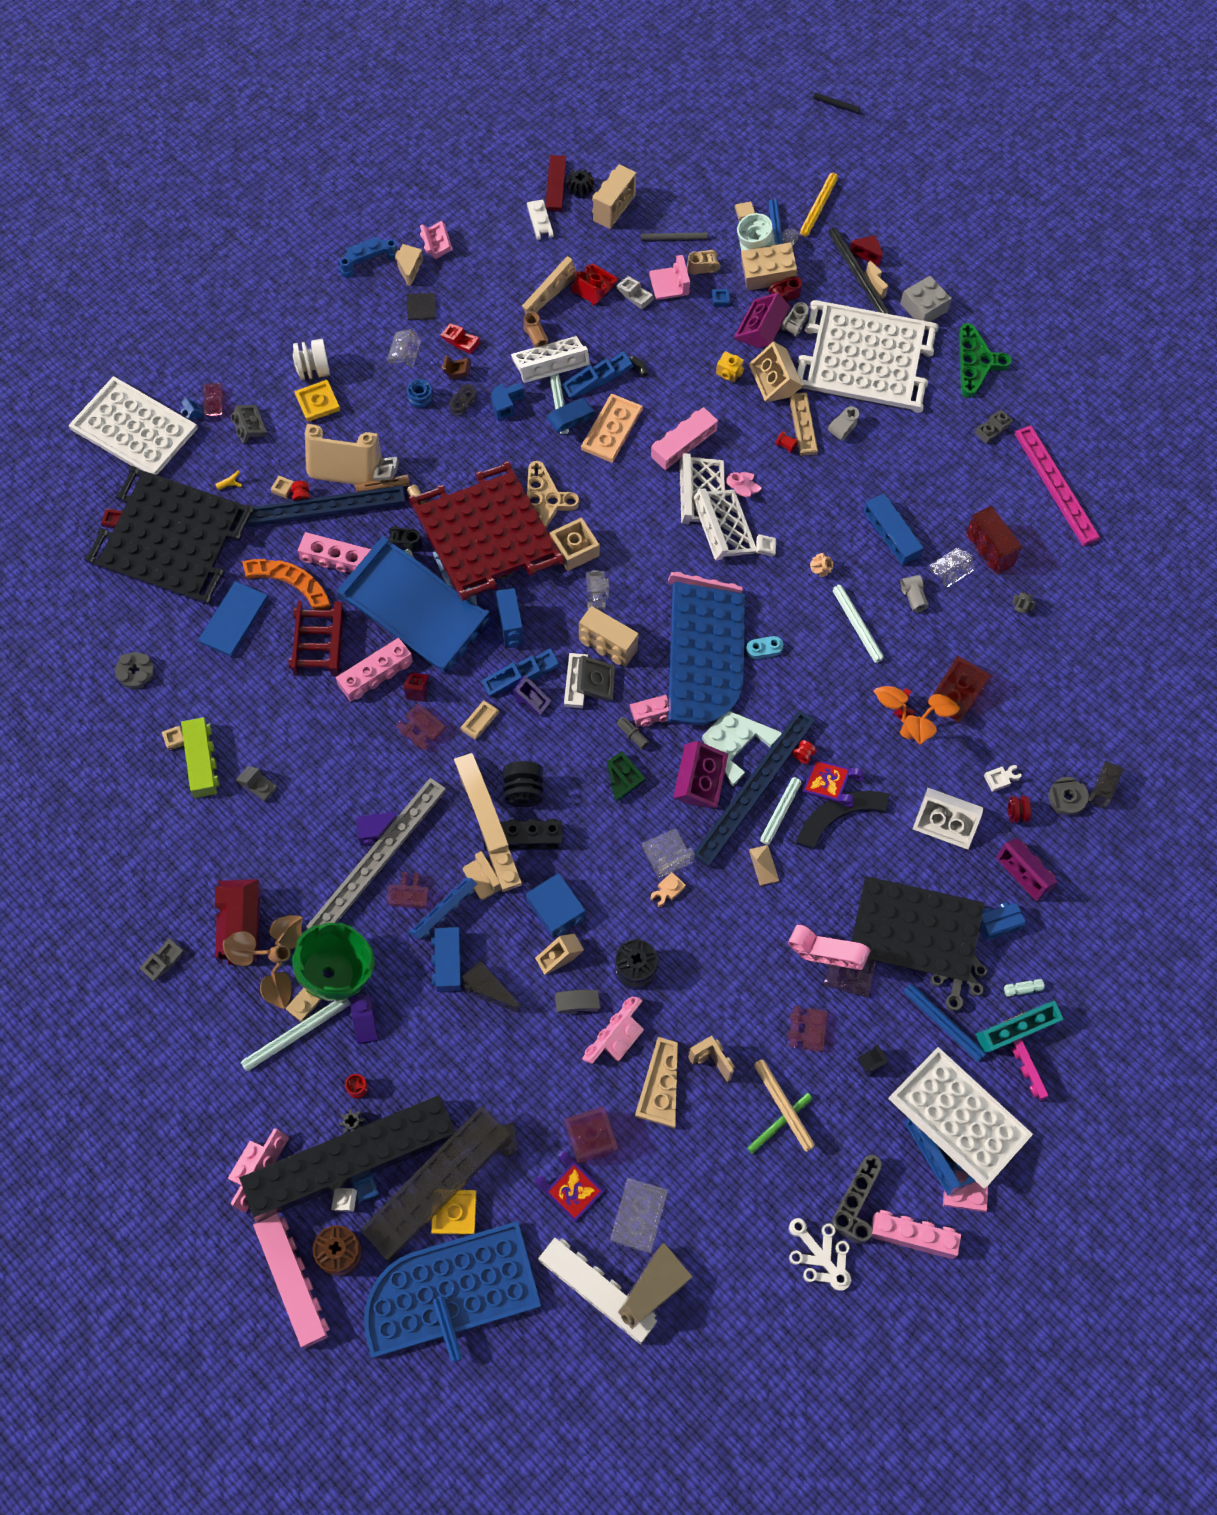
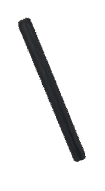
M836 227L829 230L831 239L876 311L890 314Z

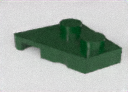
M623 751L607 761L608 773L616 802L646 781V778Z

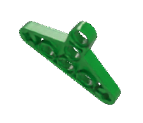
M965 323L961 326L959 331L961 394L966 398H972L976 395L990 370H1007L1011 364V357L1006 353L990 352L974 325ZM970 344L972 348L967 349L963 345ZM964 358H971L973 362L967 363L964 361ZM981 359H988L990 363L985 364ZM1003 359L1007 364H1000L998 360ZM971 372L973 377H967L964 373ZM969 383H971L970 390L972 391H969V389L967 388Z

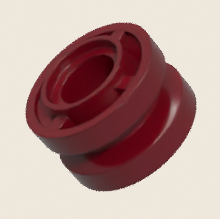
M1010 796L1008 816L1011 823H1018L1019 819L1022 823L1030 821L1031 803L1028 796H1021L1020 799L1017 796Z

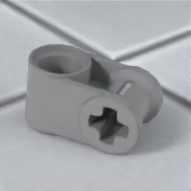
M805 303L795 304L789 315L785 318L781 330H786L793 333L795 337H798L807 322L808 306Z
M852 406L847 407L831 422L828 431L843 441L856 427L859 410Z

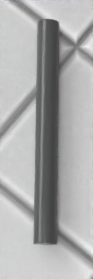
M708 232L641 234V241L708 239Z

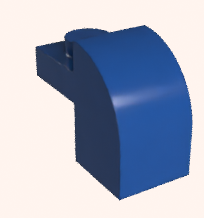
M501 383L493 390L491 395L492 410L498 421L514 415L513 402L524 398V388L521 383L510 385L508 388H504Z

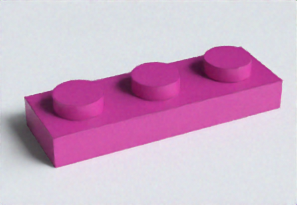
M1022 1039L1013 1041L1014 1047L1011 1050L1015 1059H1020L1023 1065L1020 1067L1025 1079L1029 1077L1032 1084L1029 1086L1034 1098L1038 1097L1040 1101L1047 1099L1048 1093Z

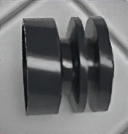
M516 761L504 766L503 781L505 785L503 786V801L506 804L517 807H531L543 802L544 788L541 785L544 781L543 766L529 761Z
M640 939L629 940L623 943L617 950L615 957V974L618 981L626 988L633 990L649 986L655 979L657 972V952L652 945ZM636 959L640 960V962L633 964V961H636Z

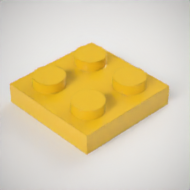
M328 380L294 391L307 422L340 411L339 404Z
M433 1190L431 1233L436 1235L475 1234L476 1190Z

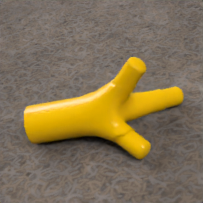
M237 470L229 478L216 483L217 489L221 490L227 486L242 487V484L235 481L240 471Z

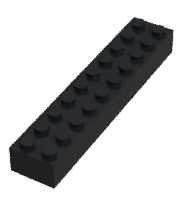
M437 1095L241 1176L239 1179L254 1220L257 1223L454 1140L456 1132L441 1096Z

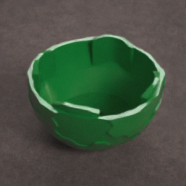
M325 923L312 926L302 933L296 942L297 945L292 957L295 977L298 983L305 988L306 992L316 998L326 1001H340L352 997L361 990L372 975L375 963L372 947L351 926L343 923ZM323 971L332 972L333 977L326 978L323 975Z

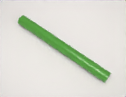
M806 1093L792 1106L796 1114L813 1099L809 1093ZM784 1115L747 1147L751 1154L757 1151L787 1123Z

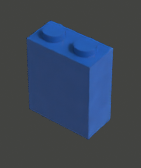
M515 588L496 591L505 648H516L524 645Z
M559 873L526 893V901L552 938L556 935H563L568 930L567 928L573 924L576 926L584 920L585 909Z

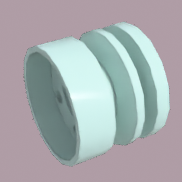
M759 213L749 214L739 222L737 232L741 251L775 245L772 222L766 215Z

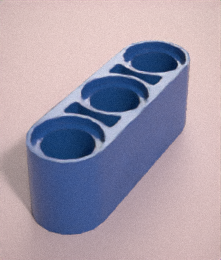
M581 398L553 410L546 419L555 431L559 433L588 420L594 415L595 411L585 398Z

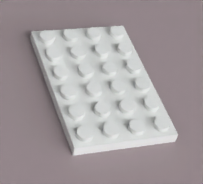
M114 376L68 425L70 430L129 465L155 475L165 467L198 429L195 423Z
M939 1047L888 1098L984 1189L1033 1135Z

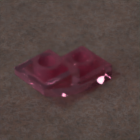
M203 384L205 416L223 415L222 384Z

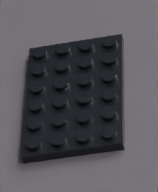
M865 876L851 942L861 943L871 950L867 959L969 982L985 902Z

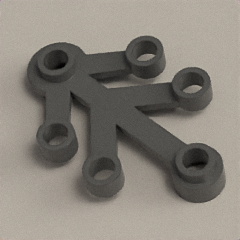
M974 955L972 962L974 967L973 973L977 978H982L985 976L987 969L984 965H981ZM977 969H982L983 974H979L977 972ZM970 973L969 982H967L970 986V993L974 997H978L983 992V986L977 983ZM934 974L930 982L934 987H939L949 977ZM934 978H939L940 983H936L934 981ZM954 979L951 995L945 1001L946 1008L952 1012L958 1011L963 1005V1000L959 996L962 980ZM973 988H979L980 992L976 993ZM950 1001L956 1002L957 1006L952 1007Z

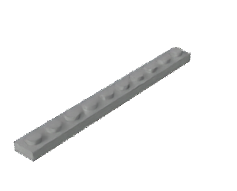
M431 778L425 783L306 926L307 929L325 923H337L446 792L443 786Z

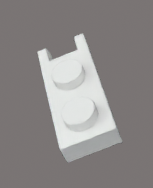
M544 201L527 202V208L537 240H541L540 234L549 233L550 238L554 237Z

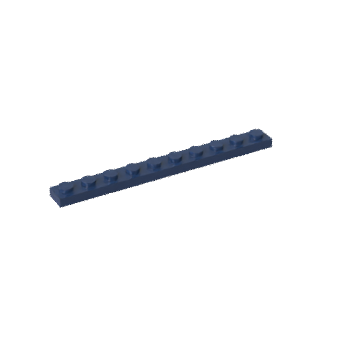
M403 486L253 507L255 511L253 515H250L245 527L406 505ZM240 512L233 529H236L243 512Z
M801 710L796 713L693 853V858L709 868L812 727L815 719Z

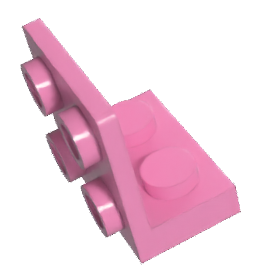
M683 255L676 256V263L673 264L672 268L649 272L656 300L689 295L690 280Z

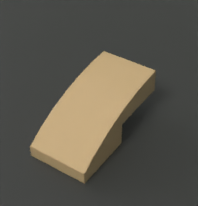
M870 261L868 262L866 275L881 299L886 297L888 285L881 279L882 271Z

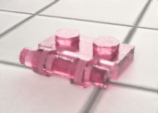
M419 703L405 715V718L409 721L406 725L401 721L396 725L404 737L410 738L413 741L412 743L423 751L429 746L424 741L427 737L433 742L446 730V726ZM414 727L421 731L419 735L412 731Z
M793 1006V1012L790 1014L791 1030L788 1031L789 1047L796 1048L797 1041H803L802 1050L823 1053L828 1011L807 1008L806 1016L801 1015L800 1006ZM799 1023L805 1024L804 1033L799 1032Z

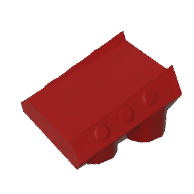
M592 263L585 267L584 272L579 271L576 273L575 281L570 287L573 294L576 293L590 301L593 306L618 282V278Z

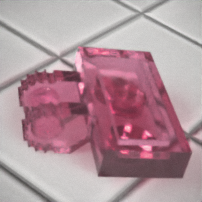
M402 872L400 885L389 884L387 906L427 909L429 888L419 887V873H414L413 886H406L408 881L407 872Z

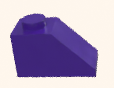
M395 811L357 816V831L360 845L373 846L397 818Z
M365 995L350 998L357 1044L378 1041L371 996Z

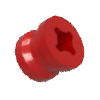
M802 740L799 743L798 749H795L792 754L799 762L808 764L810 757L815 755L817 750L811 743Z

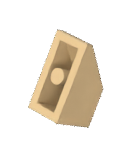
M402 244L401 249L396 252L395 259L408 286H411L423 262L422 249Z
M575 934L563 935L553 941L535 959L544 975L573 961L584 949Z

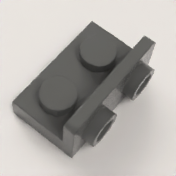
M236 405L234 412L231 414V421L236 427L237 436L240 437L242 444H246L249 437H265L267 431L256 405Z

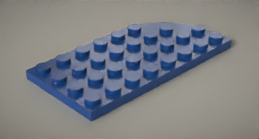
M674 582L672 590L668 722L685 725L708 724L725 715L737 702L742 691L744 673L745 594Z
M518 1221L412 1252L390 1264L375 1281L366 1302L364 1327L371 1358L373 1359L442 1338L443 1333L433 1303V1299L439 1296H444L455 1333L541 1308Z

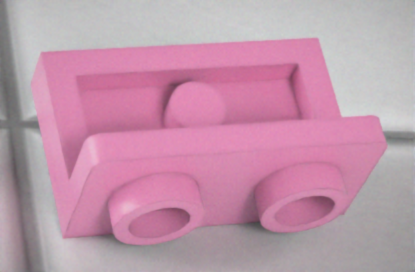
M443 221L429 228L424 224L420 225L422 231L420 235L425 242L424 249L428 255L431 254L437 259L453 250Z

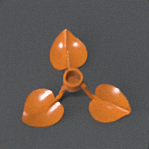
M882 686L873 691L884 706L890 709L902 707L901 722H903L900 734L906 739L914 738L919 745L932 738L937 732L933 722L925 719L931 711L935 710V713L940 717H951L960 710V707L947 696L934 694L928 700L929 705L932 707L922 717L910 715L906 718V705L904 703L908 701V697L902 690L892 686Z

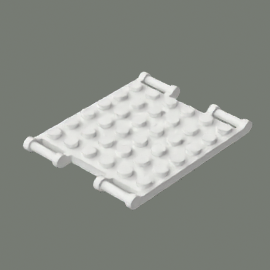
M817 300L811 302V312L805 332L808 334L818 333L813 357L800 355L798 358L799 366L797 373L803 384L800 389L803 388L911 409L916 413L923 411L924 405L922 403L925 388L928 386V380L915 377L920 353L927 357H931L934 354L933 344L935 334L938 331V324ZM818 310H823L820 325L815 324ZM924 330H928L927 344L921 345ZM807 364L811 365L808 381L803 380L805 366ZM914 385L918 386L916 402L911 401Z

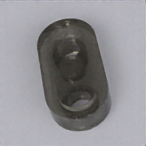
M470 384L463 385L449 400L450 412L455 415L463 414L476 400V388Z

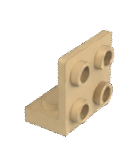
M710 1036L690 1048L688 1059L692 1065L696 1062L698 1064L705 1062L709 1059L708 1055H710L725 1080L728 1082L732 1078L734 1065L729 1057L725 1058L722 1053L723 1047L718 1040H714Z

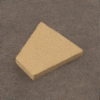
M765 845L749 849L759 885L764 886L779 882L769 846Z

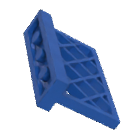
M907 1118L905 1122L906 1127L947 1196L955 1194L957 1190L976 1182L969 1174L965 1181L959 1182L955 1175L956 1170L964 1173L967 1172L956 1162L954 1164L947 1161L944 1157L945 1152L914 1122Z

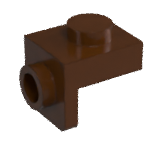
M449 356L444 357L442 370L451 380L469 376L471 361L468 358L453 361Z

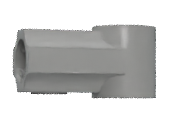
M916 575L901 579V590L904 595H907L912 611L918 613L927 609L929 605L923 591L924 586L921 576Z

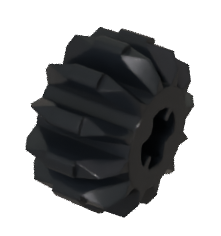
M580 168L578 171L572 170V173L568 174L566 181L569 193H573L574 196L580 195L581 198L583 194L588 196L594 186V177H592L591 172H587L586 169L581 171Z

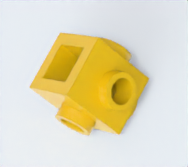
M724 352L717 363L716 375L721 376L725 380L735 382L737 377H741L744 372L743 359Z

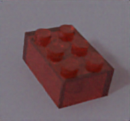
M989 506L973 514L966 532L967 538L970 542L974 543L978 553L987 561L989 568L994 570L997 575L1014 566L1022 550V545L994 508Z

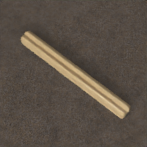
M763 1059L757 1061L755 1069L804 1151H810L814 1148V1142Z

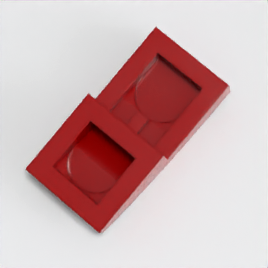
M451 323L440 335L442 339L469 354H472L481 343L479 337L465 333L464 328Z

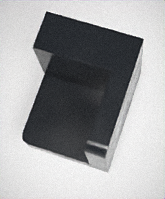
M878 1044L871 1051L857 1058L867 1077L885 1068L889 1062Z

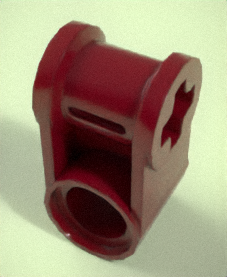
M791 276L788 279L772 284L768 292L770 295L779 293L786 302L791 301L801 295L802 280L797 276Z

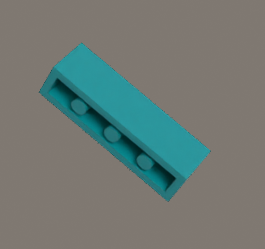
M1051 1001L976 1033L982 1050L989 1052L1064 1019L1056 1002Z

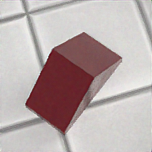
M876 235L855 239L851 242L850 250L854 256L867 262L871 261L878 267L881 265L883 252Z
M410 673L404 683L406 700L425 702L429 674Z

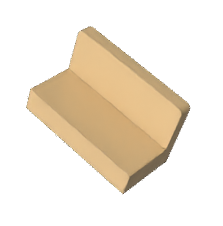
M482 851L475 854V861L462 868L466 877L472 878L477 883L474 890L480 900H484L502 890L496 874Z

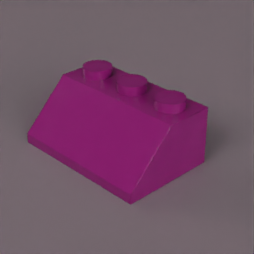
M779 293L754 299L734 338L756 348L769 346L774 341L776 333L780 330V326L786 318L790 306Z
M700 741L685 744L673 798L689 805L717 808L728 754Z
M1018 838L1006 842L996 857L1036 902L1053 889L1058 882L1055 875L1042 865L1041 860L1029 851L1028 846L1024 842H1020Z

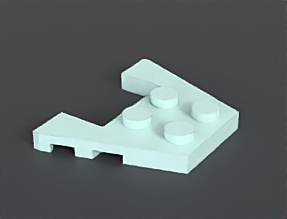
M728 711L702 736V740L705 744L728 754L725 774L729 779V783L734 786L745 775V772L731 760L755 736L771 748L782 733Z

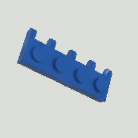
M464 878L461 884L452 890L441 903H438L408 933L417 939L427 937L435 924L439 925L446 918L445 915L460 905L459 901L462 898H467L474 892L473 888L477 883L472 878Z

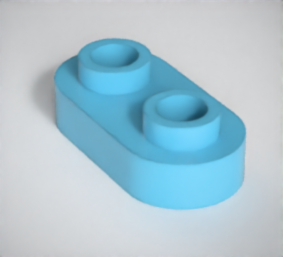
M776 636L754 639L748 642L746 653L752 659L778 656L783 650V641Z

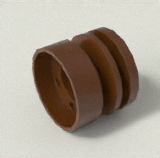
M335 1225L325 1228L317 1235L314 1241L313 1255L316 1263L327 1274L342 1277L351 1274L362 1260L363 1249L359 1239L350 1229L344 1226ZM338 1245L341 1251H337L335 1255L332 1248H336Z

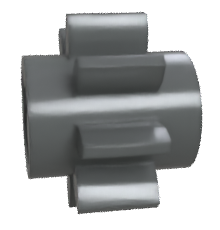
M1022 591L1019 595L1015 594L1012 604L1015 605L1014 610L1027 614L1028 610L1033 611L1036 603L1033 601L1034 596Z
M349 1109L347 1115L341 1114L343 1122H340L339 1126L346 1127L343 1131L345 1134L360 1128L361 1124L366 1123V1120L363 1118L359 1119L361 1116L360 1111L355 1114ZM351 1119H354L356 1121L353 1127H350L349 1125L351 1123Z

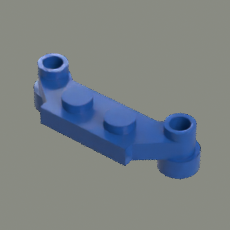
M374 237L346 248L345 256L340 259V275L344 278L351 277L354 273L353 265L386 253L387 258L394 260L396 252L399 250L394 239L382 240Z

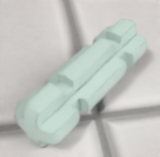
M1037 979L1033 982L1025 981L1015 985L1008 984L1004 987L1005 995L1014 996V994L1031 993L1034 990L1035 992L1042 991L1044 989V982L1042 979Z

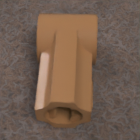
M528 312L524 316V331L529 335L534 348L548 344L547 336L539 322V315L535 312Z

